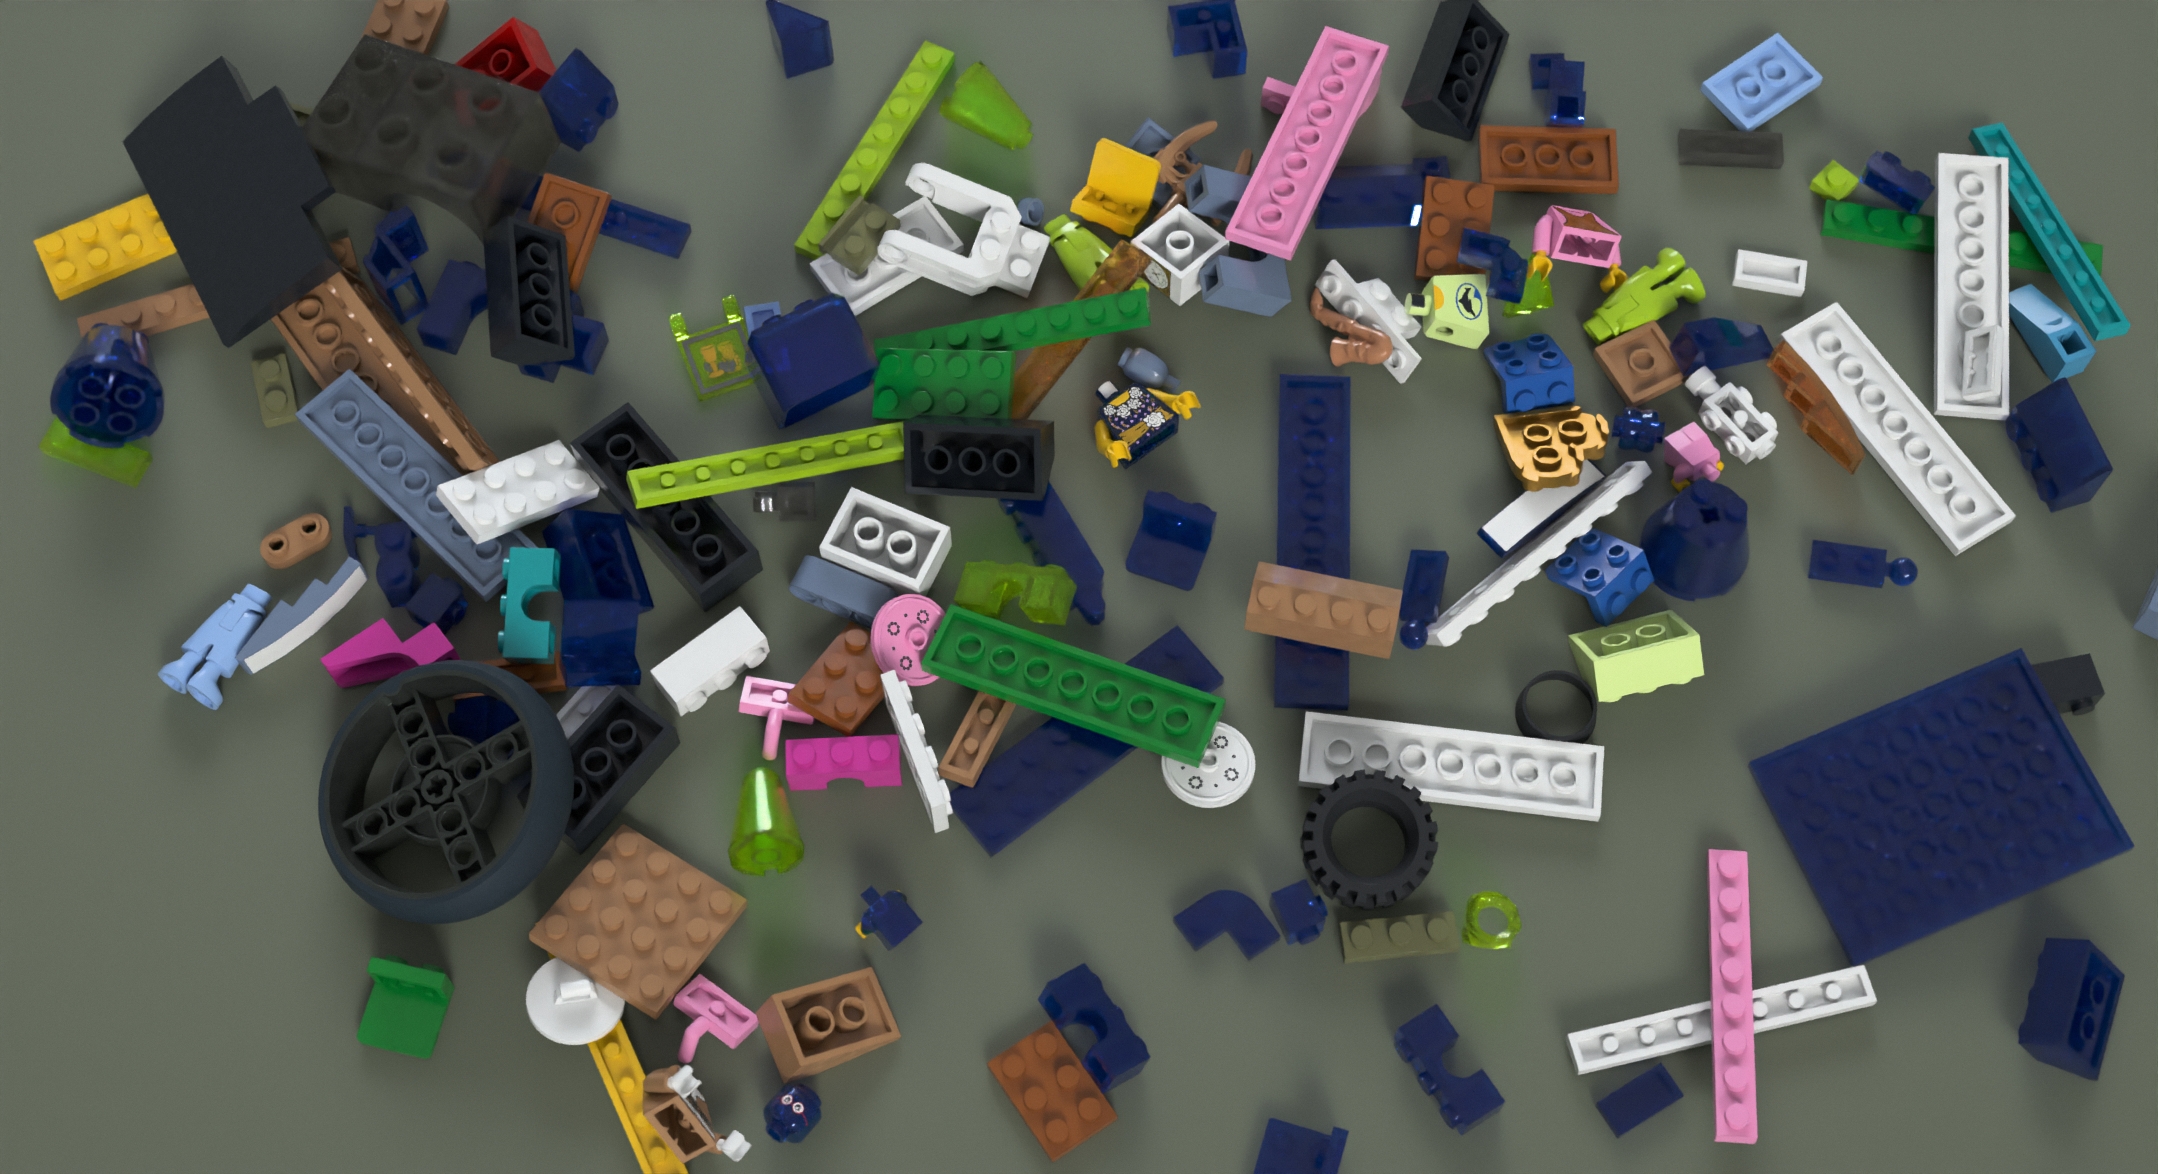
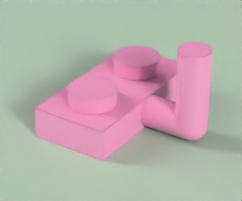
M746 676L739 712L768 717L762 757L766 760H774L777 757L782 720L813 725L814 717L788 702V693L796 684Z

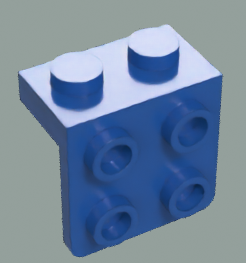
M1536 333L1527 338L1512 342H1498L1494 346L1484 349V358L1501 380L1502 405L1505 414L1546 409L1575 402L1573 365L1550 335Z
M1595 528L1579 537L1545 570L1549 580L1585 596L1595 621L1605 627L1620 615L1654 581L1643 549Z

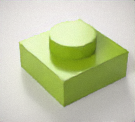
M1832 160L1811 181L1809 188L1824 200L1843 201L1857 187L1860 179Z

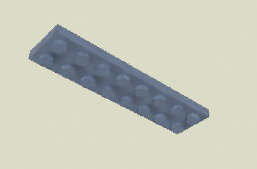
M351 369L347 370L295 413L297 420L485 602L491 599L508 583V580L503 578L504 558H509L510 547L538 548L519 529L476 544L436 496L438 485L459 478L462 475Z

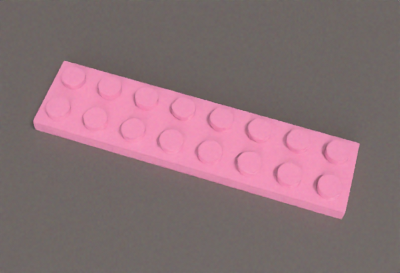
M1325 26L1226 229V240L1291 261L1388 56V45Z

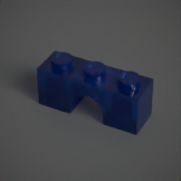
M1085 963L1047 983L1038 1001L1060 1031L1072 1024H1082L1089 1027L1095 1033L1098 1043L1092 1045L1081 1063L1103 1094L1140 1074L1151 1058L1146 1044L1139 1036L1135 1035L1125 1021L1121 1008L1113 1004L1104 991L1100 978L1092 973Z
M1435 1004L1397 1029L1394 1037L1396 1040L1394 1047L1400 1058L1405 1063L1411 1062L1419 1073L1417 1081L1423 1091L1428 1096L1433 1094L1441 1105L1439 1112L1445 1123L1451 1129L1456 1127L1462 1136L1498 1113L1503 1107L1505 1100L1483 1069L1464 1078L1455 1077L1446 1071L1442 1064L1441 1055L1455 1046L1459 1035L1440 1007Z

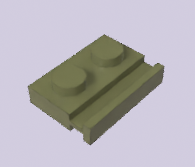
M859 196L818 243L819 251L823 254L826 252L833 260L860 276L878 255L877 249L883 234L888 230L900 229V219L874 203L869 204L864 200V197Z

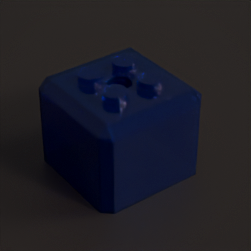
M832 292L816 301L813 299L806 300L794 308L795 311L781 316V314L775 315L765 320L761 327L751 331L744 364L779 430L804 420L874 384L880 363L845 296Z

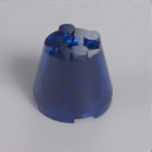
M97 323L80 340L56 375L50 396L52 413L56 414L59 420L69 429V435L93 446L121 448L124 447L126 442L137 440L145 435L150 437L158 429L164 415L165 393L149 345V339L144 333L136 332L124 326Z
M1699 479L1657 508L1646 521L1639 539V548L1644 550L1654 578L1653 583L1665 593L1686 601H1695V599L1710 598L1718 595L1723 596L1732 590L1741 580L1750 558L1748 507L1745 500L1725 485L1711 482L1707 479Z

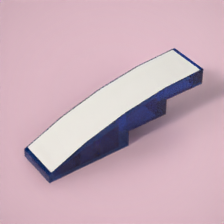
M1586 459L1583 461L1580 481L1576 486L1543 488L1536 492L1526 490L1483 525L1476 534L1497 555L1503 558L1535 538L1553 520L1575 505L1579 498L1604 481L1607 475L1590 459Z

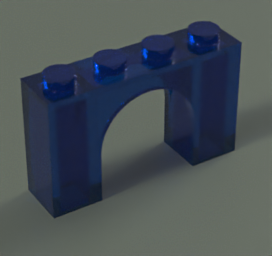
M449 259L417 327L418 334L425 347L457 355L472 321L481 312L488 309L485 269L469 261L461 263ZM570 290L574 338L585 313L580 297ZM563 361L518 365L523 375L554 383Z

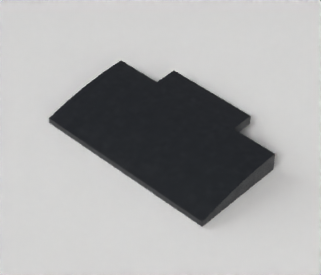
M221 56L164 100L122 141L223 345L227 348L236 344L342 270L336 255L311 210L337 191L284 92L276 85L253 100L237 68Z

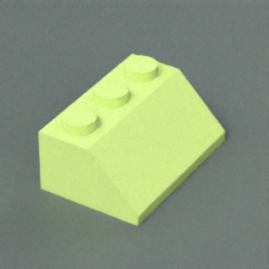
M1672 609L1611 624L1607 627L1603 626L1568 635L1569 644L1582 679L1591 687L1598 702H1615L1628 694L1636 692L1650 693L1655 691L1657 687L1671 683L1685 684L1690 682L1692 678L1704 675L1700 635Z

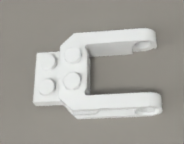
M926 163L914 164L906 180L907 186L909 185L915 192L931 198L933 203L982 222L968 258L898 230H888L883 234L877 249L880 257L888 263L971 296L986 292L989 287L998 286L1028 298L1050 237L1019 225L1022 217L1011 197Z

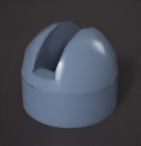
M1027 197L1017 202V209L1022 217L1021 223L1036 226L1042 221L1044 205L1040 199Z

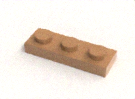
M978 691L938 767L939 776L973 788L1016 704Z

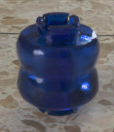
M1626 406L1622 411V416H1614L1611 437H1618L1617 444L1620 449H1636L1644 453H1651L1654 450L1655 443L1662 445L1665 422H1659L1658 411L1654 409L1640 410L1633 406Z

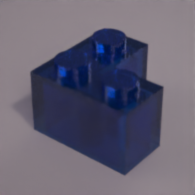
M1204 0L1168 6L1167 32L1173 57L1206 52L1213 79L1246 74L1248 50L1235 0Z

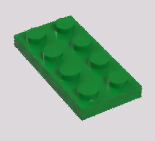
M877 348L872 418L876 420L907 421L917 415L1012 419L1016 353L1011 351Z

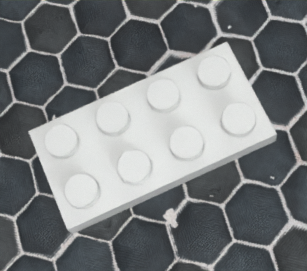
M926 196L893 214V216L900 219L901 227L898 231L956 254L964 252V244ZM825 254L810 263L812 273L848 320L922 277L888 263L879 254L860 276L833 260L829 254Z
M559 440L440 484L437 487L436 496L476 544H480L596 498L600 487Z
M895 670L883 673L880 677L886 707L897 735L899 734L901 746L934 832L943 831L949 828L947 815L953 813L949 790L945 780H940L937 771L938 763L932 747H927L924 737L925 729L919 713H914L911 703L913 699L906 680L899 682Z

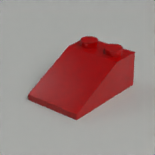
M515 17L508 20L440 75L461 125L465 129L472 128L533 103L561 82L560 76L538 30Z

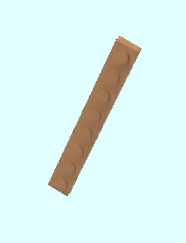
M349 237L329 243L343 268L353 274L360 272ZM190 284L77 318L83 346L87 353L90 354L209 318V315L194 285Z

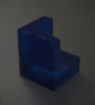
M572 314L575 357L571 360L561 361L563 367L594 375L609 342L605 325L602 322Z

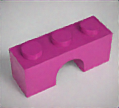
M899 734L786 740V778L790 791L828 789L827 783L837 778L859 779L864 782L865 787L902 786V757Z

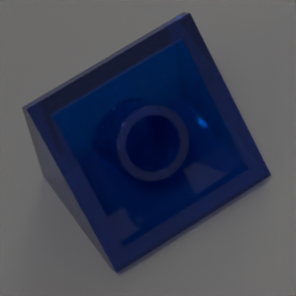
M775 0L766 1L772 43L786 79L832 65L834 54L829 21Z

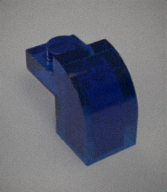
M1550 60L1544 110L1545 125L1547 127L1582 128L1584 126L1586 91H1583L1585 62Z

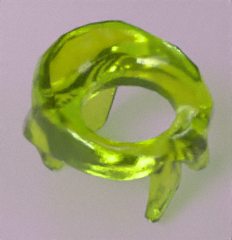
M1482 891L1472 894L1467 900L1463 914L1462 942L1479 948H1510L1512 940L1522 928L1517 907L1507 896L1499 892ZM1486 907L1499 908L1507 917V929L1499 935H1491L1484 932L1478 924L1479 912Z

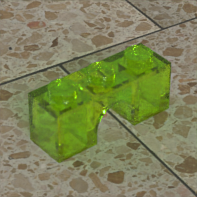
M982 560L981 562L966 561L954 601L961 608L1000 620L1006 604L1012 598L1021 595L1018 606L1032 622L1065 625L1077 585L1064 568L1053 564H1048L1045 567H1036L1023 562H1014L1013 565L999 564L992 560Z

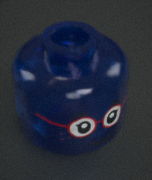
M803 1084L783 1086L763 1110L764 1120L767 1123L765 1130L768 1135L778 1143H783L784 1141L792 1144L801 1143L822 1118L820 1098L812 1089Z

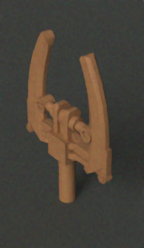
M1207 121L1184 131L1164 149L1161 148L1153 157V159L1158 160L1161 164L1158 181L1163 184L1167 182L1172 186V193L1170 194L1172 197L1153 218V223L1178 204L1187 207L1184 182L1203 165L1200 162L1197 165L1194 163L1190 164L1186 160L1184 152L1200 139L1213 133L1217 128L1216 121ZM1245 149L1241 153L1234 170L1235 173L1249 175L1252 162L1251 149ZM1173 166H1182L1186 169L1185 172L1187 174H1180ZM1210 217L1211 219H1213V226H1218L1222 221L1220 219Z

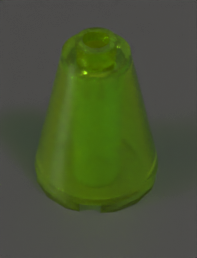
M981 61L973 63L953 85L956 89L951 97L946 95L939 108L938 114L944 119L1011 151L1017 148L1023 150L1034 136V133L1031 132L1032 122L987 65Z
M764 767L755 768L743 777L731 832L728 856L733 869L742 874L762 877L765 876V870L777 869L779 875L796 868L804 860V843L781 779L776 772Z

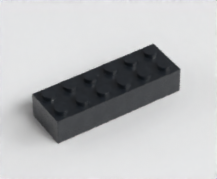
M629 402L570 442L578 463L704 612L708 611L763 570L759 551L710 495L636 509L626 480L627 471L680 461Z

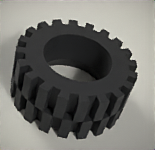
M1365 770L1354 771L1353 776L1346 778L1344 774L1336 778L1332 785L1329 787L1326 785L1319 792L1315 801H1312L1302 827L1303 831L1300 838V845L1304 854L1302 860L1305 869L1309 868L1312 874L1310 879L1316 887L1320 885L1325 890L1324 895L1333 900L1335 897L1343 901V906L1349 908L1356 905L1362 906V910H1373L1374 907L1382 906L1384 909L1393 906L1399 900L1403 901L1419 887L1434 863V856L1437 853L1438 842H1436V834L1438 833L1437 821L1432 822L1430 815L1433 810L1429 802L1424 804L1419 797L1422 793L1415 786L1412 789L1406 787L1403 784L1404 778L1398 775L1394 779L1385 777L1386 771L1375 770L1374 774H1365ZM1359 807H1373L1388 813L1396 820L1404 836L1405 848L1401 862L1392 871L1381 876L1364 877L1350 872L1340 864L1332 849L1331 833L1336 821L1346 812Z

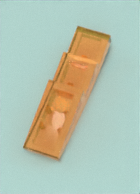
M1783 340L1774 348L1767 363V366L1788 384L1783 397L1805 416L1800 429L1853 475L1859 469L1866 454L1852 424L1834 395L1811 366Z

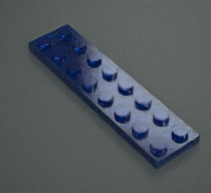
M1178 625L1125 663L1128 666L1209 694L1224 683V677ZM1052 717L985 766L973 788L961 784L950 792L952 811L991 858L1138 747Z

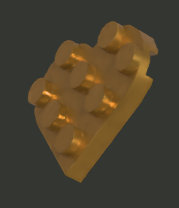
M1560 406L1494 415L1493 427L1511 471L1519 480L1523 481L1522 485L1528 491L1536 492L1543 488L1576 486L1580 481L1583 461L1586 459H1601L1605 455V447L1608 444L1609 437L1607 421L1599 413L1596 418L1590 414L1581 413L1580 406Z

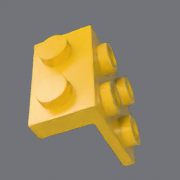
M1100 139L1096 144L1087 184L1072 200L1070 211L1082 216L1085 220L1097 222L1118 234L1127 235L1132 238L1148 219L1161 170L1160 162L1109 139Z

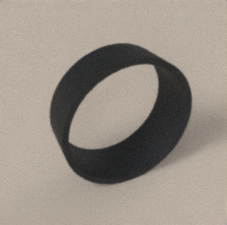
M1552 670L1539 674L1522 690L1516 702L1515 718L1524 737L1584 744L1592 735L1596 725L1597 702L1594 692L1586 681L1571 672ZM1547 680H1560L1574 685L1583 692L1590 702L1592 708L1590 721L1582 730L1572 735L1557 736L1544 732L1533 723L1528 715L1526 697L1529 689L1533 685Z

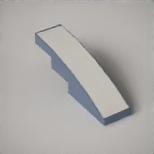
M348 557L327 585L315 578L293 607L280 600L235 657L243 670L249 675L256 673L282 658L319 631L346 606L368 581L369 577L362 564Z

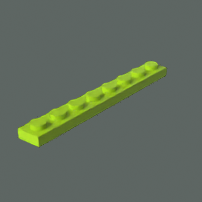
M924 41L794 244L796 253L814 261L827 254L826 252L823 254L819 251L818 243L859 196L864 197L865 201L868 199L955 61L954 52L929 41Z
M904 421L627 471L626 480L635 507L639 509L904 459Z

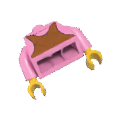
M1554 205L1550 206L1547 214L1539 219L1534 228L1532 254L1535 257L1526 268V277L1530 279L1535 270H1538L1541 273L1542 282L1552 269V262L1546 257L1549 255L1554 259L1608 268L1609 273L1600 281V287L1605 293L1613 287L1615 291L1628 279L1625 272L1618 268L1621 265L1619 242L1622 236L1591 212Z

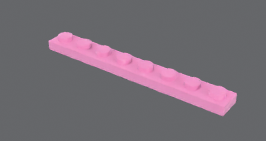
M1709 849L1707 853L1714 1141L1755 1144L1758 1135L1747 851Z

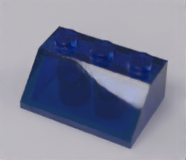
M1413 164L1335 167L1314 211L1315 229L1418 226L1422 207L1419 173Z
M2066 377L2056 380L2015 405L2005 421L2006 432L2009 438L2015 441L2021 453L2022 464L2027 471H2030L2037 484L2038 496L2043 502H2046L2051 513L2091 501L2114 470Z
M565 509L542 531L547 548H555L561 555L559 586L572 625L603 627L651 611L655 607L626 520L621 514Z
M2046 938L2043 952L2038 958V971L2034 985L2029 991V1003L2024 1022L2019 1027L2018 1044L2040 1062L2088 1080L2098 1081L2125 975L2090 940Z

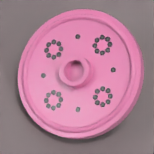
M906 594L889 600L881 607L872 624L871 647L874 658L884 673L895 670L899 682L906 680L908 686L911 687L926 685L939 678L922 671L921 662L945 616V612L938 604L922 595Z

